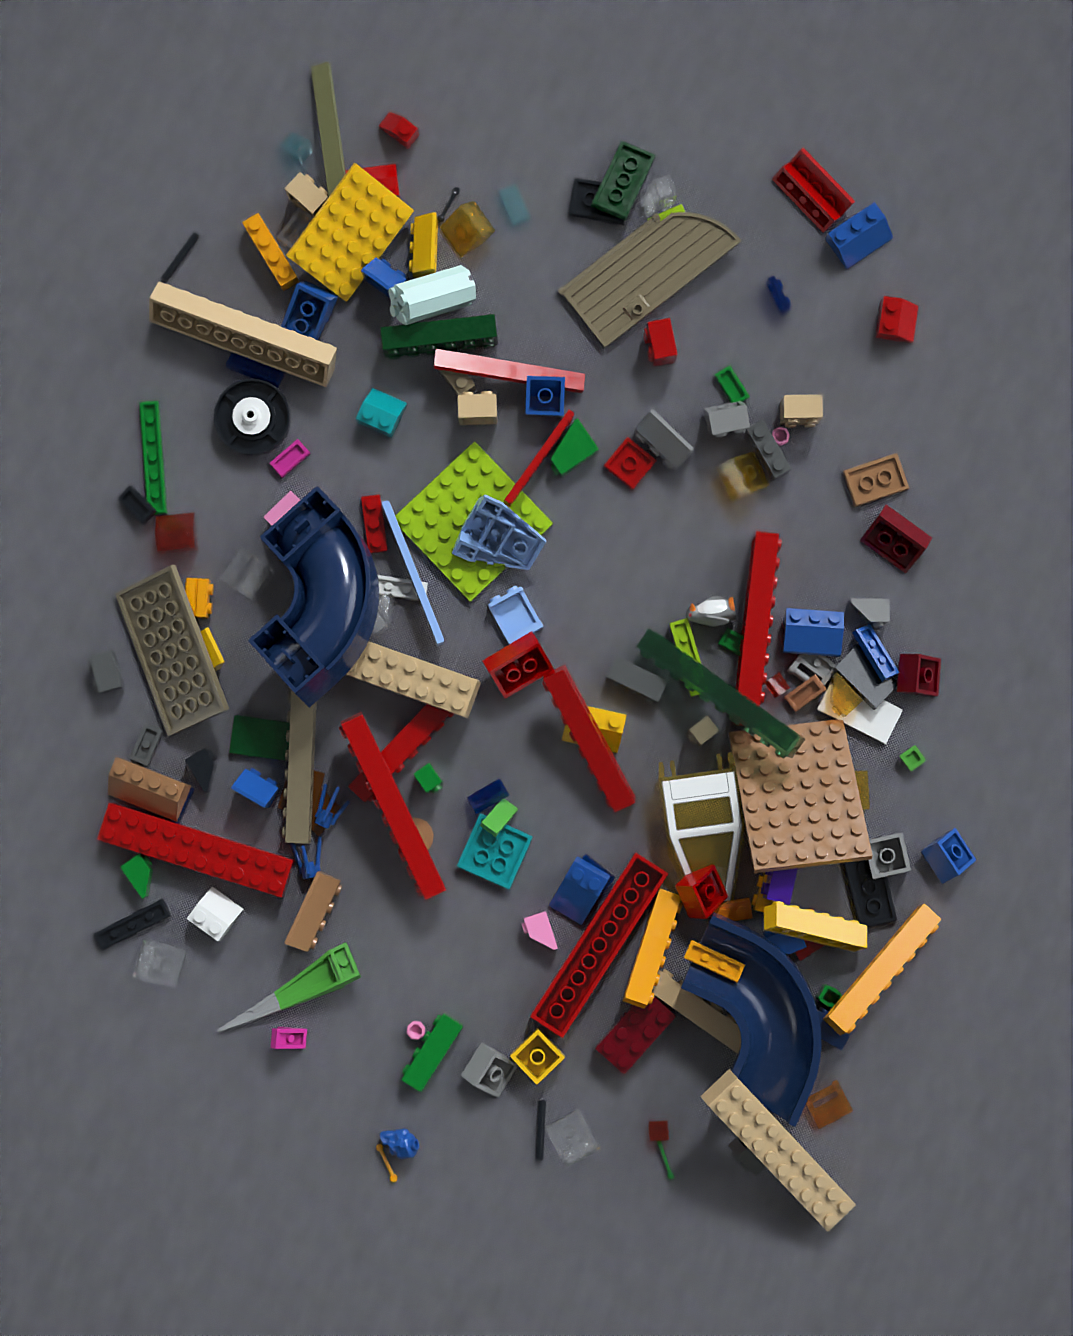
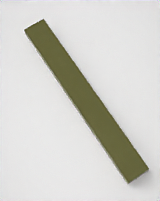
M327 61L311 66L328 196H330L345 176L346 171L331 64Z

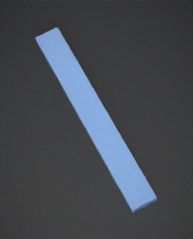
M388 500L381 502L437 647L443 645L444 638L390 502Z

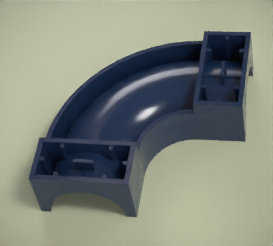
M318 486L312 489L260 536L273 554L291 572L295 589L292 603L287 612L281 618L278 615L274 616L248 640L309 708L336 685L357 662L373 632L379 606L378 574L370 550L351 522Z
M713 912L700 944L745 964L738 983L691 962L681 988L723 1007L733 1016L741 1033V1046L730 1070L767 1110L777 1114L786 1120L788 1124L796 1127L814 1086L821 1059V1027L813 995L797 966L777 945L749 929V927Z

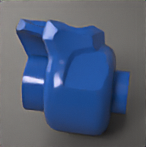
M408 1129L380 1132L382 1144L389 1146L391 1155H396L399 1159H409L416 1155L419 1149V1141Z

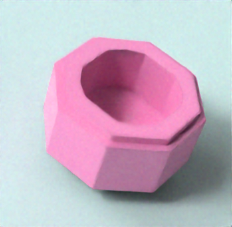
M779 426L772 431V436L778 446L788 443L790 434L787 428Z
M412 1021L407 1026V1035L411 1039L419 1040L425 1035L426 1027L421 1021Z

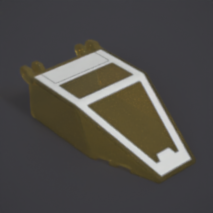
M732 752L728 753L727 756L729 769H722V757L720 754H716L718 770L676 776L674 760L670 761L671 777H664V765L662 762H658L657 784L667 855L679 879L681 880L685 875L713 864L728 895L725 901L734 900L744 848V819L736 765Z

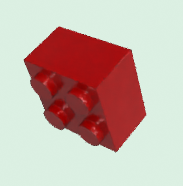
M670 318L647 322L643 337L645 344H649L647 351L648 361L652 362L653 367L676 363L678 354Z

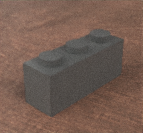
M762 419L746 428L744 433L772 481L789 473L792 468L764 420Z
M616 656L606 676L609 679V684L615 687L621 685L626 688V692L634 696L638 693L644 696L642 700L653 704V702L658 703L668 683L667 680Z

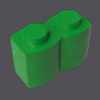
M822 984L816 997L826 1006L833 1007L843 994L830 985Z

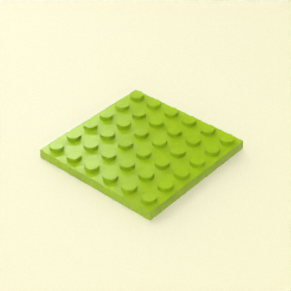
M475 441L395 515L400 529L470 602L507 567H505V564L499 563L491 565L485 561H467L452 554L461 528L478 498L487 495L504 502V499L515 485L512 479ZM523 491L520 492L509 507L540 535L553 525V522Z

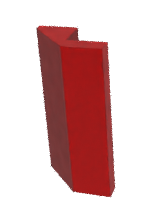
M804 147L798 151L789 163L782 166L772 178L777 186L823 233L856 202Z

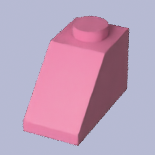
M546 911L524 918L525 922L521 924L525 934L529 933L530 938L554 950L558 949Z

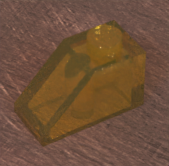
M836 672L831 678L830 703L833 705L831 709L837 716L842 715V717H845L863 700Z

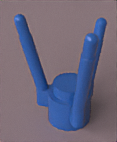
M324 784L318 810L315 814V817H317L315 823L329 829L330 825L335 824L338 817L349 805L350 800H347L332 817L333 813L330 810L340 787H336L326 810H322L327 784Z
M321 836L318 837L315 865L314 861L308 862L304 845L301 846L304 861L302 863L295 843H290L299 867V873L302 874L303 879L314 878L317 871H321Z

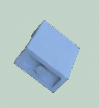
M514 586L506 591V595L502 597L497 595L490 599L491 603L488 604V607L508 644L531 631L534 634L544 628L522 587L517 588V586Z

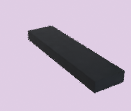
M162 898L93 933L101 951L172 915Z

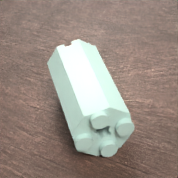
M459 265L396 284L388 290L391 299L390 313L402 324L408 325L470 306L472 301L476 300L475 283L468 278L471 275L469 270Z

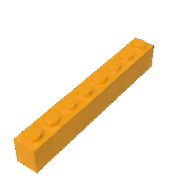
M925 903L918 906L831 1008L823 1020L839 1035L852 1032L856 1027L854 1023L857 1019L861 1020L868 1013V1006L870 1004L874 1005L879 1000L880 996L878 994L882 990L888 989L892 984L890 980L893 976L897 977L904 968L902 966L904 963L910 962L916 955L914 951L917 948L923 947L927 942L926 937L929 934L932 935L939 928L937 924L941 918Z

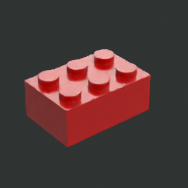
M532 631L482 660L504 699L540 679L544 674L554 670Z

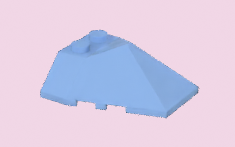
M483 495L478 498L464 522L452 554L470 562L478 560L485 561L491 565L499 563L505 564V567L530 570L544 547L546 539L503 502Z

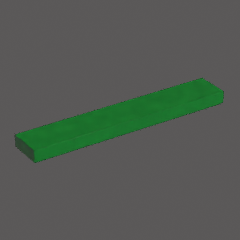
M158 400L139 402L146 499L157 510L154 515L168 514L160 404Z

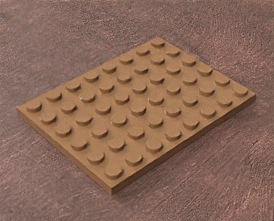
M836 719L729 732L754 873L872 859V850L843 720Z

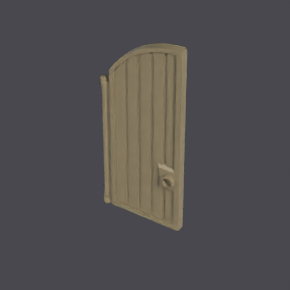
M676 212L671 213L660 221L661 218L655 213L647 222L557 291L561 296L564 295L603 347L607 348L734 249L742 240L721 222L702 214Z

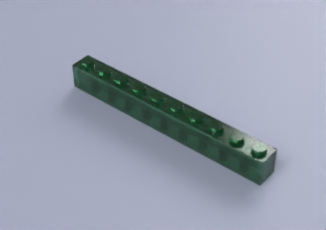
M648 628L636 647L641 650L640 655L648 660L650 658L655 660L654 665L661 670L666 668L670 671L669 676L677 681L681 679L685 682L684 687L692 692L696 690L700 693L699 697L705 702L709 703L711 701L714 703V708L722 714L724 712L729 714V719L737 725L740 723L744 725V730L752 736L758 735L761 738L759 741L767 747L773 746L776 749L775 753L784 759L785 757L793 758L805 741L804 737L657 631Z

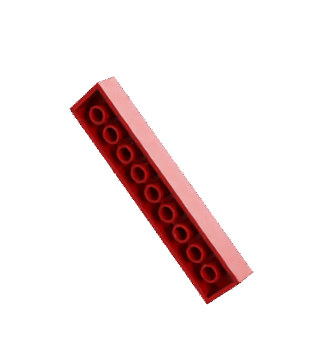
M756 531L752 537L741 634L744 636V640H741L740 655L742 657L739 656L731 725L756 727L762 721L763 711L759 710L760 704L764 703L765 692H762V685L766 684L767 679L764 666L766 667L769 661V654L766 653V648L771 643V634H768V630L773 625V615H770V612L775 606L776 599L772 594L777 588L778 577H775V572L779 569L780 558H777V553L781 551L782 539H779L778 533Z
M362 712L340 721L342 726L339 727L342 737L343 739L348 738L350 744L347 747L352 757L356 756L358 759L355 762L360 774L365 773L366 779H364L369 792L373 791L375 794L372 797L377 809H382L383 811L381 818L385 826H390L392 830L389 834L394 845L399 844L400 846L397 849L402 861H407L408 863L406 870L411 880L414 878L416 880L414 886L419 897L424 896L425 900L446 891V887Z
M108 803L97 840L281 898L285 895L296 861L115 803Z
M635 852L530 1014L531 1018L563 1038L669 873Z

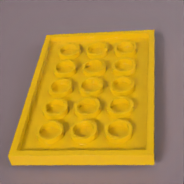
M353 163L286 256L347 302L364 279L361 272L363 267L374 258H380L414 210L359 165Z

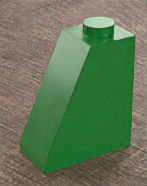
M578 418L574 420L551 458L552 465H550V468L555 475L559 474L561 478L599 453L598 446Z

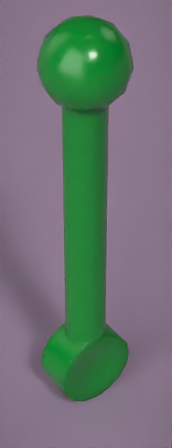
M661 1140L657 1141L668 1172L667 1178L673 1180L675 1175L671 1172Z

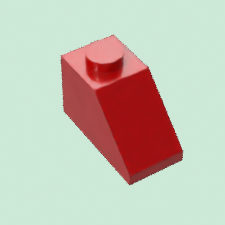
M389 112L378 126L407 149L411 147L419 136L418 127L403 116Z

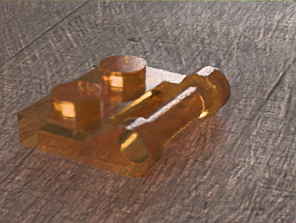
M838 1080L833 1081L828 1087L809 1096L806 1103L819 1129L853 1112ZM835 1091L837 1092L838 1096L814 1108V1102Z

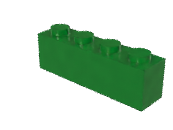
M445 1012L442 1016L437 1015L432 1023L435 1025L432 1032L427 1031L422 1039L425 1042L421 1049L416 1048L411 1056L414 1058L411 1065L406 1064L401 1072L404 1075L401 1080L419 1092H422L464 1025Z

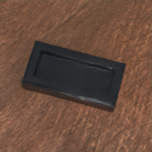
M129 485L118 497V500L142 525H146L157 512L132 485Z

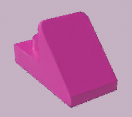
M292 1027L272 1028L270 1048L305 1049L307 1029Z

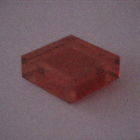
M780 672L766 681V686L775 698L790 688Z
M668 1120L648 1121L649 1142L669 1141Z

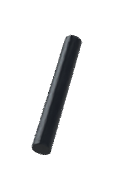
M193 232L161 278L168 282L200 235Z
M538 1100L537 1160H543L546 1100Z

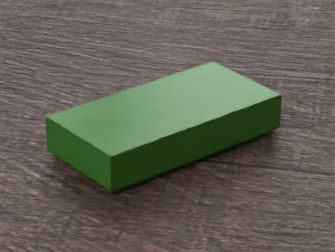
M502 798L481 822L480 826L496 837L517 813L518 808Z

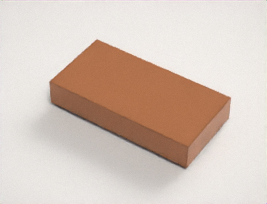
M814 674L784 696V698L793 710L797 712L827 689L818 676Z

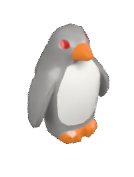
M715 596L697 606L691 603L687 609L686 616L689 621L711 627L727 624L729 620H736L733 597L725 599Z

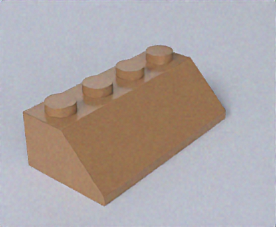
M115 757L108 776V795L178 822L192 787L119 757Z
M317 871L284 942L285 944L306 952L310 951V948L314 950L318 942L316 935L318 931L322 932L327 921L324 918L327 913H331L335 905L332 901L335 895L339 896L343 886L340 885L342 880L322 871Z

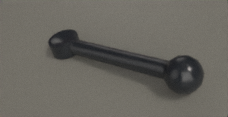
M454 187L452 189L453 194L451 195L448 203L446 204L442 214L437 217L439 222L444 221V216L447 210L449 209L452 201L454 200L455 196L460 193V189L458 187Z

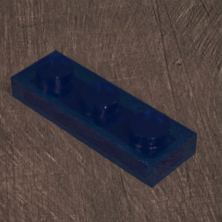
M233 352L226 362L227 369L253 379L269 382L279 388L286 375L284 371Z

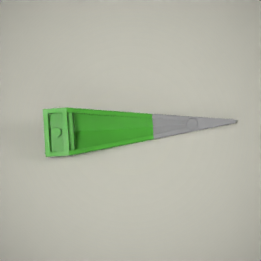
M345 942L327 951L285 985L220 1027L217 1032L228 1031L344 988V985L361 978L348 944Z

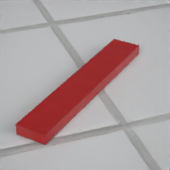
M570 409L504 499L503 503L507 507L513 504L573 420L575 414Z

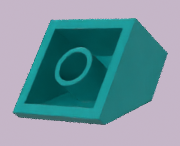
M372 388L363 401L355 419L357 423L392 438L407 403Z

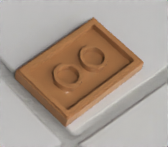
M897 453L843 471L854 507L910 489Z

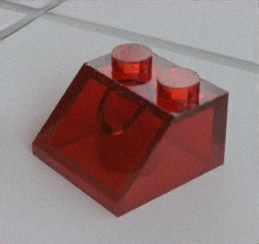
M195 512L156 516L155 538L158 553L169 554L199 550Z

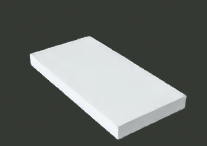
M833 675L816 709L834 719L843 720L844 724L884 744L887 743L903 709L885 700L873 710L852 688L835 675Z

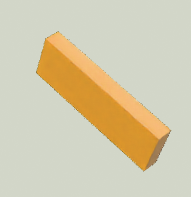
M691 940L684 959L738 983L745 964Z

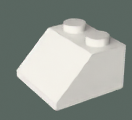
M211 887L187 919L215 940L221 941L244 909L216 888Z

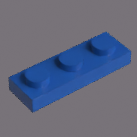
M870 624L856 629L852 633L882 682L899 673Z

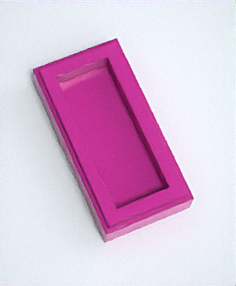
M297 439L269 464L283 478L311 453Z

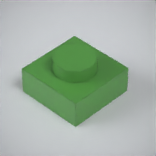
M913 745L899 755L910 772L927 761L916 745Z

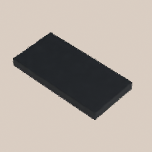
M868 860L843 863L859 924L866 925L868 928L897 921L887 876L872 879Z

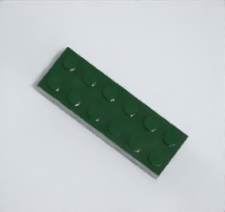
M495 314L380 327L385 358L390 360L400 359V356L406 355L409 358L418 357L419 354L423 353L435 355L436 349L457 352V349L472 351L476 347L483 346L484 349L494 348V345H498Z

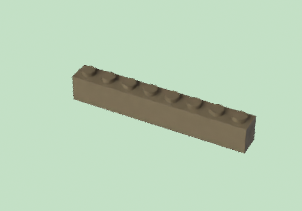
M291 690V692H288V703H291V710L287 712V722L290 723V730H287L286 733L289 750H286L285 759L288 761V769H285V780H288V785L284 789V800H287V808L284 807L283 819H286V827H283L282 837L285 838V843L309 844L311 843L317 702L309 708Z

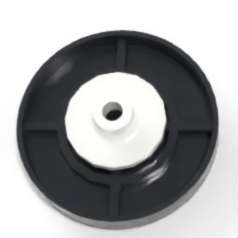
M245 379L235 382L223 391L216 402L214 409L215 429L221 440L231 450L239 454L259 456L269 453L284 441L290 429L291 412L288 402L279 389L269 382L260 379Z

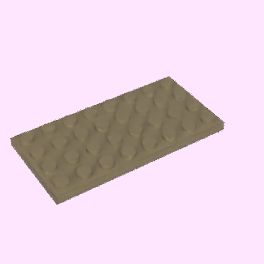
M170 565L115 593L167 735H174L229 710L176 565Z

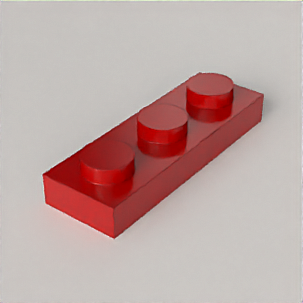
M380 494L362 496L361 501L368 549L371 554L386 552L388 548Z

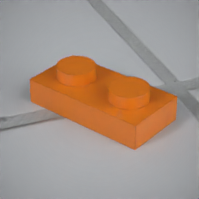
M750 898L724 901L714 911L733 921L753 918Z

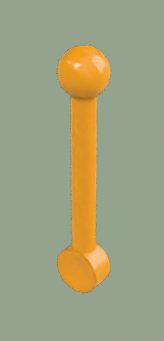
M378 1144L376 1150L380 1152L390 1173V1180L396 1182L398 1177L392 1171L383 1151L384 1147L382 1144Z

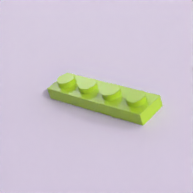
M688 618L669 623L690 696L709 692Z

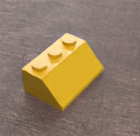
M432 212L414 217V223H411V234L414 235V242L410 241V253H413V260H409V272L413 273V278L436 273L438 219L437 213Z
M588 706L611 751L618 753L627 715ZM566 725L562 741L577 744V742L572 741L569 735L570 729Z

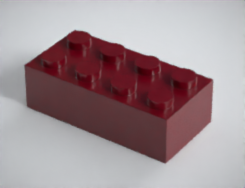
M655 996L651 1005L648 1004L645 1009L631 1005L595 1045V1049L625 1075L675 1019L676 1015Z

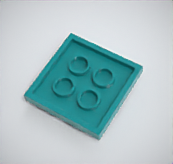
M480 813L457 866L510 890L533 836L506 825L495 837L480 826L481 822L487 817Z

